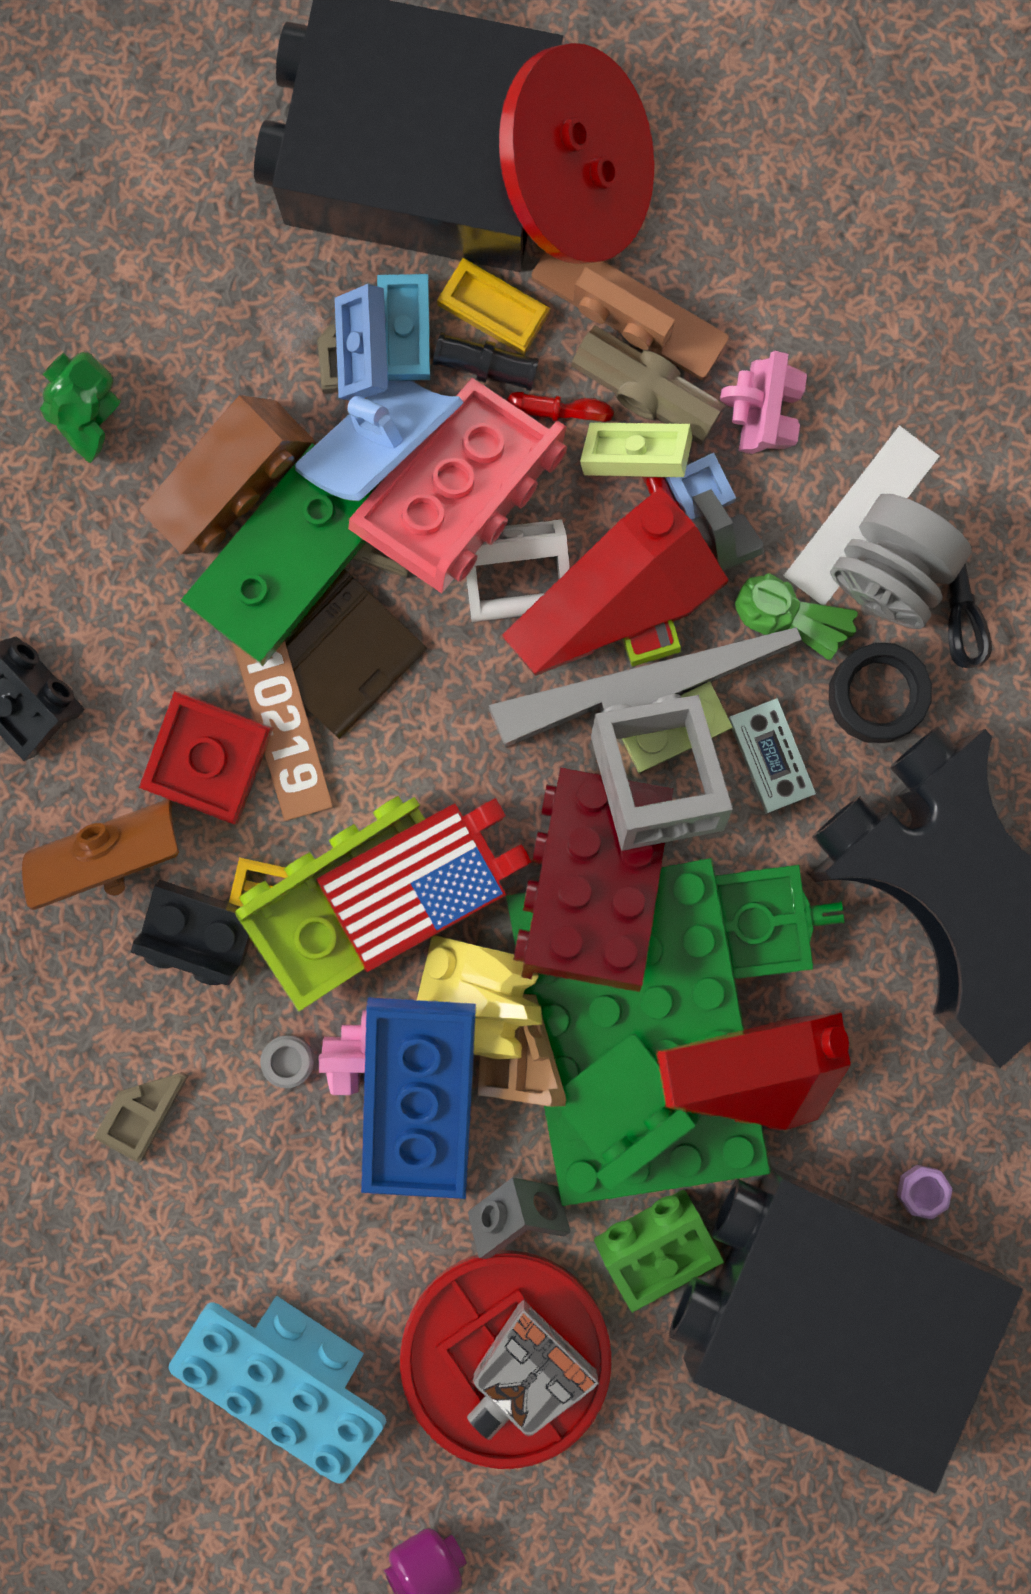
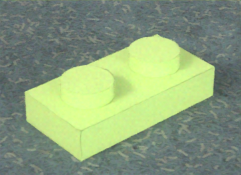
M590 423L580 460L583 474L592 476L684 477L693 439L690 424Z
M710 681L681 695L682 698L699 695L711 738L733 728ZM686 727L622 738L639 774L692 748Z

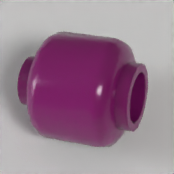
M426 1528L390 1551V1566L384 1570V1574L394 1594H457L462 1588V1576L459 1569L465 1566L467 1562L452 1535L442 1539L436 1530Z

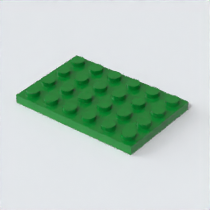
M709 858L661 867L643 985L640 992L537 973L538 979L536 983L524 991V994L536 995L538 1004L541 1006L542 1018L562 1086H565L632 1033L640 1038L658 1062V1051L744 1030L713 859ZM526 892L506 896L515 948L519 929L530 931L533 913L523 911ZM544 1106L562 1206L770 1174L771 1172L762 1125L755 1123L744 1124L735 1122L731 1118L698 1114L700 1119L695 1127L608 1192L595 1175L602 1167L600 1162L558 1107Z

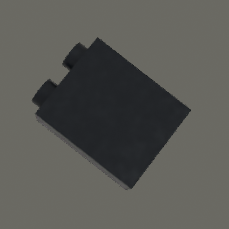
M313 0L308 25L287 21L280 35L276 58V82L280 87L293 89L286 124L264 120L261 125L254 158L255 182L273 188L284 225L456 260L465 258L471 263L521 272L528 233L515 214L502 175L499 151L501 115L508 90L521 67L542 50L563 45V35L390 0Z
M771 1166L770 1174L762 1176L758 1187L736 1179L722 1203L713 1229L712 1236L714 1239L731 1246L715 1286L693 1277L678 1303L670 1326L669 1337L688 1346L683 1359L692 1382L936 1494L1023 1288L986 1264Z

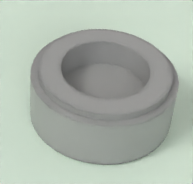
M283 1035L270 1041L264 1048L260 1060L261 1070L271 1084L280 1088H293L303 1083L310 1076L314 1067V1054L309 1044L302 1038L294 1035Z

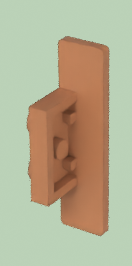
M544 252L532 271V280L535 283L578 307L579 311L590 320L599 324L605 323L622 333L623 337L632 345L643 350L649 349L700 380H704L727 344L728 335L604 261L572 264L558 260Z

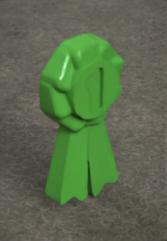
M770 573L747 579L739 590L735 601L736 610L745 626L764 635L797 627L802 641L827 660H831L847 638L853 637L856 633L853 621L858 616L857 611L800 602L791 583L784 582Z

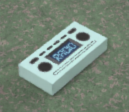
M778 698L729 717L733 727V734L765 814L816 794Z

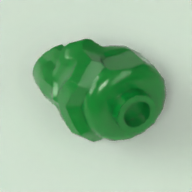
M63 352L42 374L49 382L43 390L44 402L40 410L44 419L56 425L71 447L88 463H91L99 456L105 440V433L99 426L114 412L121 403V400L111 391L114 382L112 374L92 354L81 352L70 359Z

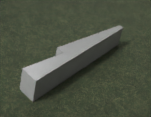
M796 627L489 705V712L505 748L598 708L602 713L606 708L617 704H628L631 707L651 704L658 698L666 695H683L709 681L713 682L797 645L802 639Z

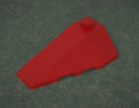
M660 487L619 520L502 634V638L531 672L537 676L593 654L594 650L623 638L628 640L641 635L643 630L669 620L674 622L689 616L728 583V578L696 525Z
M842 1013L788 1018L657 1052L667 1108L706 1116L731 1118L735 1122L744 1124H760L773 1130H788L818 1120L851 1066L848 1051L849 1038L844 1028Z

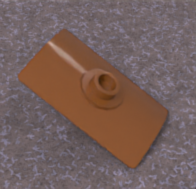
M166 799L104 823L90 824L75 834L27 851L22 861V880L27 906L31 910H37L103 884L107 894L116 896L125 890V876L177 857L179 849L172 822V801Z

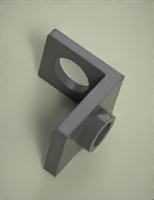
M512 1177L468 1211L478 1257L482 1259L491 1258L527 1230L563 1237L571 1232L564 1206L561 1204L559 1188L554 1185ZM534 1196H539L548 1203L553 1215L552 1220H547L539 1214L534 1205Z

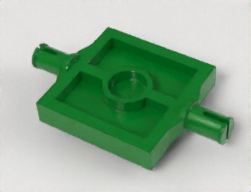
M800 865L716 875L735 979L813 970L810 944L814 930L813 927L839 923L845 924L844 914L822 915L828 912L843 911L842 901L810 906V902L803 892Z

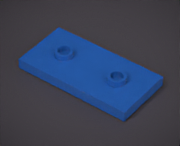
M368 997L366 1006L361 1193L466 1199L476 1004Z

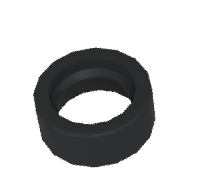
M875 642L858 648L837 666L829 683L828 703L835 721L848 735L863 742L886 743L909 734L924 720L932 703V682L926 666L912 651L895 643ZM873 663L888 664L898 669L906 678L910 688L909 703L905 712L896 720L888 723H872L862 718L854 710L850 700V685L855 674L863 667Z

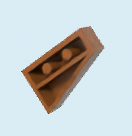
M239 395L143 504L139 511L181 554L209 553L225 538L227 534L225 530L239 516L248 512L258 499L299 460L312 443L316 445L317 442L276 400Z

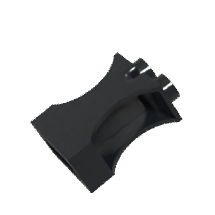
M937 726L910 747L890 767L906 786L897 796L911 812L912 820L910 826L906 827L892 812L877 815L863 798L858 796L830 818L812 836L829 857L808 875L815 882L845 880L866 884L892 896L907 908L926 933L936 960L938 989L933 1015L974 1061L1001 1068L1031 1041V856L1005 830L992 803L987 778V763L992 736L984 729L964 737L954 744Z

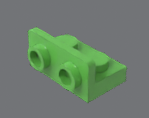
M685 1190L657 1200L648 1209L626 1221L613 1224L594 1239L602 1260L631 1313L688 1283L693 1277L697 1278L724 1263Z

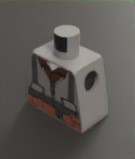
M523 1299L474 1372L473 1383L485 1397L469 1413L467 1418L471 1425L488 1440L509 1419L525 1435L531 1436L594 1389L599 1383L597 1371Z

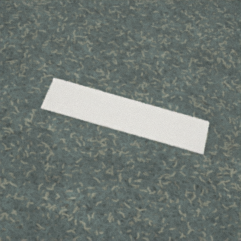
M899 426L790 566L784 577L818 603L825 605L839 588V585L833 580L830 570L839 557H846L844 549L851 539L867 541L862 535L859 525L880 494H895L908 498L940 456Z

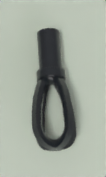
M965 563L955 580L948 584L951 596L949 605L952 608L948 623V641L953 662L962 668H975L982 666L990 657L992 641L986 620L979 607L975 604V595L971 593ZM962 609H965L974 631L978 648V656L975 658L968 657L964 649L961 631Z

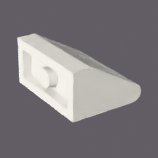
M562 519L506 526L492 545L486 542L482 544L475 553L477 555L476 563L466 576L472 622L521 617L544 594L480 601L476 566L556 556L559 579L570 569L567 535Z

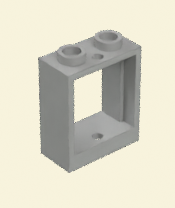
M676 694L666 695L658 698L651 704L631 707L628 704H617L606 708L602 713L595 714L591 740L621 851L725 830L733 809L699 695L684 698ZM686 727L705 794L635 808L616 739Z

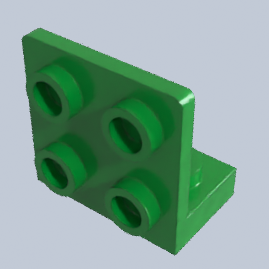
M634 1033L627 1036L563 1086L566 1106H557L602 1165L595 1175L608 1192L695 1127L700 1119V1116L696 1113L666 1107L659 1063Z

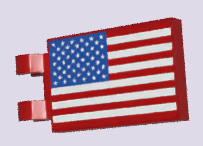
M496 798L465 816H462L456 803L316 878L318 886L366 973L504 897L506 893L499 881L532 863L522 844L495 859L483 838L482 831L497 824L506 817Z

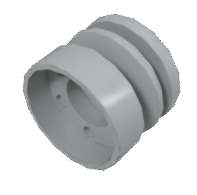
M880 494L859 525L860 531L867 541L851 539L844 549L846 557H839L830 570V574L843 591L869 611L901 626L920 630L931 617L929 608L936 607L943 598L941 590L935 583L950 584L955 580L972 553L971 545L958 529L927 507L895 494Z

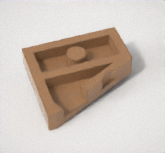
M523 994V998L539 1005L536 995ZM543 1018L542 1025L520 1026L515 1030V1038L522 1044L521 1058L493 1059L480 1056L477 1095L549 1107L566 1106V1096Z

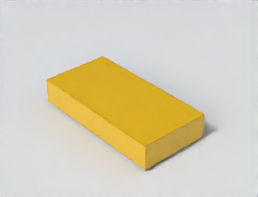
M462 258L437 299L439 307L522 355L526 354L550 314L549 307L465 258Z

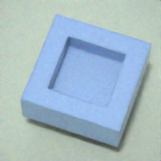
M714 452L688 464L684 477H666V481L676 501H678L679 507L691 520L695 519L693 496L711 489L723 508L734 503L736 500V496Z

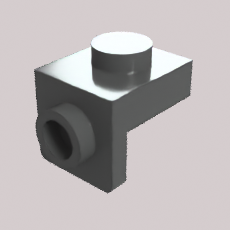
M711 489L692 497L695 519L692 522L698 528L723 571L764 553V544L745 515L739 514L730 518Z

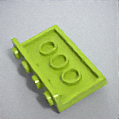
M399 796L391 799L373 812L377 820L361 831H359L355 824L347 827L329 840L333 848L315 859L312 853L309 852L284 868L288 877L270 888L268 883L263 881L239 897L243 906L235 911L236 917L298 1012L364 970L363 965L318 886L316 878L425 820L419 810L420 804L415 797L404 803Z

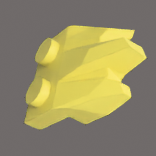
M432 936L417 1000L476 1004L475 1055L493 1059L521 1058L522 1044L515 1038V1030L520 1026L542 1025L541 1006L523 998L525 989L536 983L538 974L533 972L532 979L521 978L524 963L513 961L514 954L441 936Z

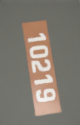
M285 641L264 666H261L233 644L254 719L274 728L265 750V756L284 821L332 808L333 805Z

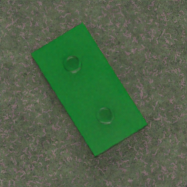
M312 443V444L309 446V448L304 452V454L299 458V460H300L309 450H311V449L315 446V444ZM294 464L184 595L181 601L261 666H264L366 543L365 540L349 530V519L374 490L372 489L359 501L343 499L324 491L296 472Z

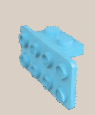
M277 1295L256 1328H253L219 1304L208 1303L168 1366L170 1373L185 1385L193 1388L226 1410L230 1415L238 1418L271 1440L275 1445L283 1448L335 1483L340 1484L346 1481L386 1424V1417L382 1412L345 1388L364 1353Z

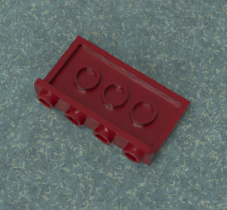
M560 768L557 786L546 785L541 815L550 816L551 820L548 833L537 832L532 859L533 863L542 864L539 881L528 880L523 911L533 913L530 931L519 929L513 961L524 963L521 978L532 979L534 972L640 992L643 985L665 842L621 851L601 775ZM628 780L635 808L672 801L674 788Z

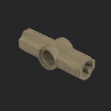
M596 325L593 326L581 342L571 363V367L616 393V399L625 408L638 416L648 420L657 418L665 424H690L692 441L700 445L707 438L726 405L681 378L679 370L664 357L651 351L644 350L640 353Z

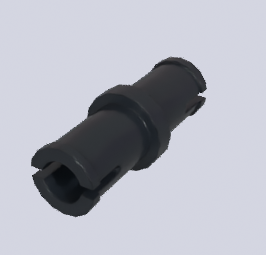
M440 332L432 365H441L477 375L476 380L486 383L487 378L531 391L539 358H530L495 348L496 343L488 340L483 345Z

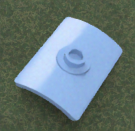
M411 380L388 381V390L369 396L366 399L354 396L348 404L349 415L297 461L295 470L308 481L332 495L347 500L359 501L464 402L459 396L440 395L419 386Z

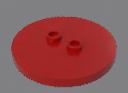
M579 43L563 44L542 50L531 57L518 71L511 83L503 105L499 131V151L506 191L523 228L546 253L558 260L572 264L606 261L615 257L630 245L641 229L650 206L655 163L648 118L642 101L627 74L611 57L601 50Z
M500 1250L487 1259L479 1258L478 1254L455 1263L439 1274L425 1288L413 1306L406 1322L400 1350L402 1386L410 1409L421 1427L438 1445L454 1456L475 1465L495 1469H516L536 1465L554 1458L577 1442L594 1422L602 1408L607 1395L612 1368L611 1346L607 1327L598 1305L585 1286L574 1275L553 1261L539 1255L513 1250ZM524 1299L596 1369L599 1383L594 1389L533 1435H525L509 1419L488 1440L471 1425L467 1418L469 1413L485 1397L473 1383L474 1372L516 1307Z

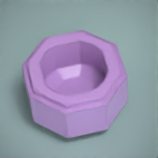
M916 1165L900 1176L897 1196L908 1213L932 1220L949 1209L953 1188L940 1170Z

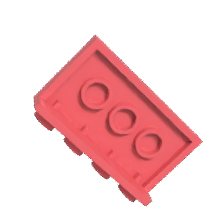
M471 378L456 395L464 403L383 479L349 519L350 531L440 593H443L454 579L461 582L466 578L476 563L477 555L475 553L484 542L492 545L499 538L507 525V514L515 505L521 509L527 504L537 488L538 482L536 479L544 470L549 473L553 472L567 451V446L563 444L567 426L556 421L548 429L474 378Z

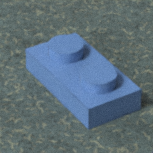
M366 284L335 297L339 399L348 401L354 396L367 398L388 390L384 288Z

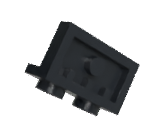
M12 637L0 641V736L23 761L35 757L64 723L78 718L83 713L84 707L74 698L71 688L63 681L57 679L39 660V655L32 646L23 642L18 637Z
M160 879L154 885L142 931L133 941L131 953L144 957V960L154 967L165 969L174 967L191 973L196 980L204 984L230 985L242 969L251 938L235 915V911L240 906Z

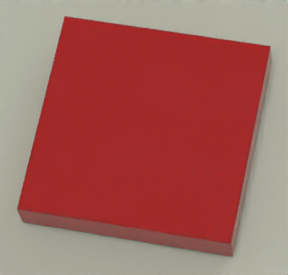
M174 691L139 788L236 825L242 815L274 728L180 691Z

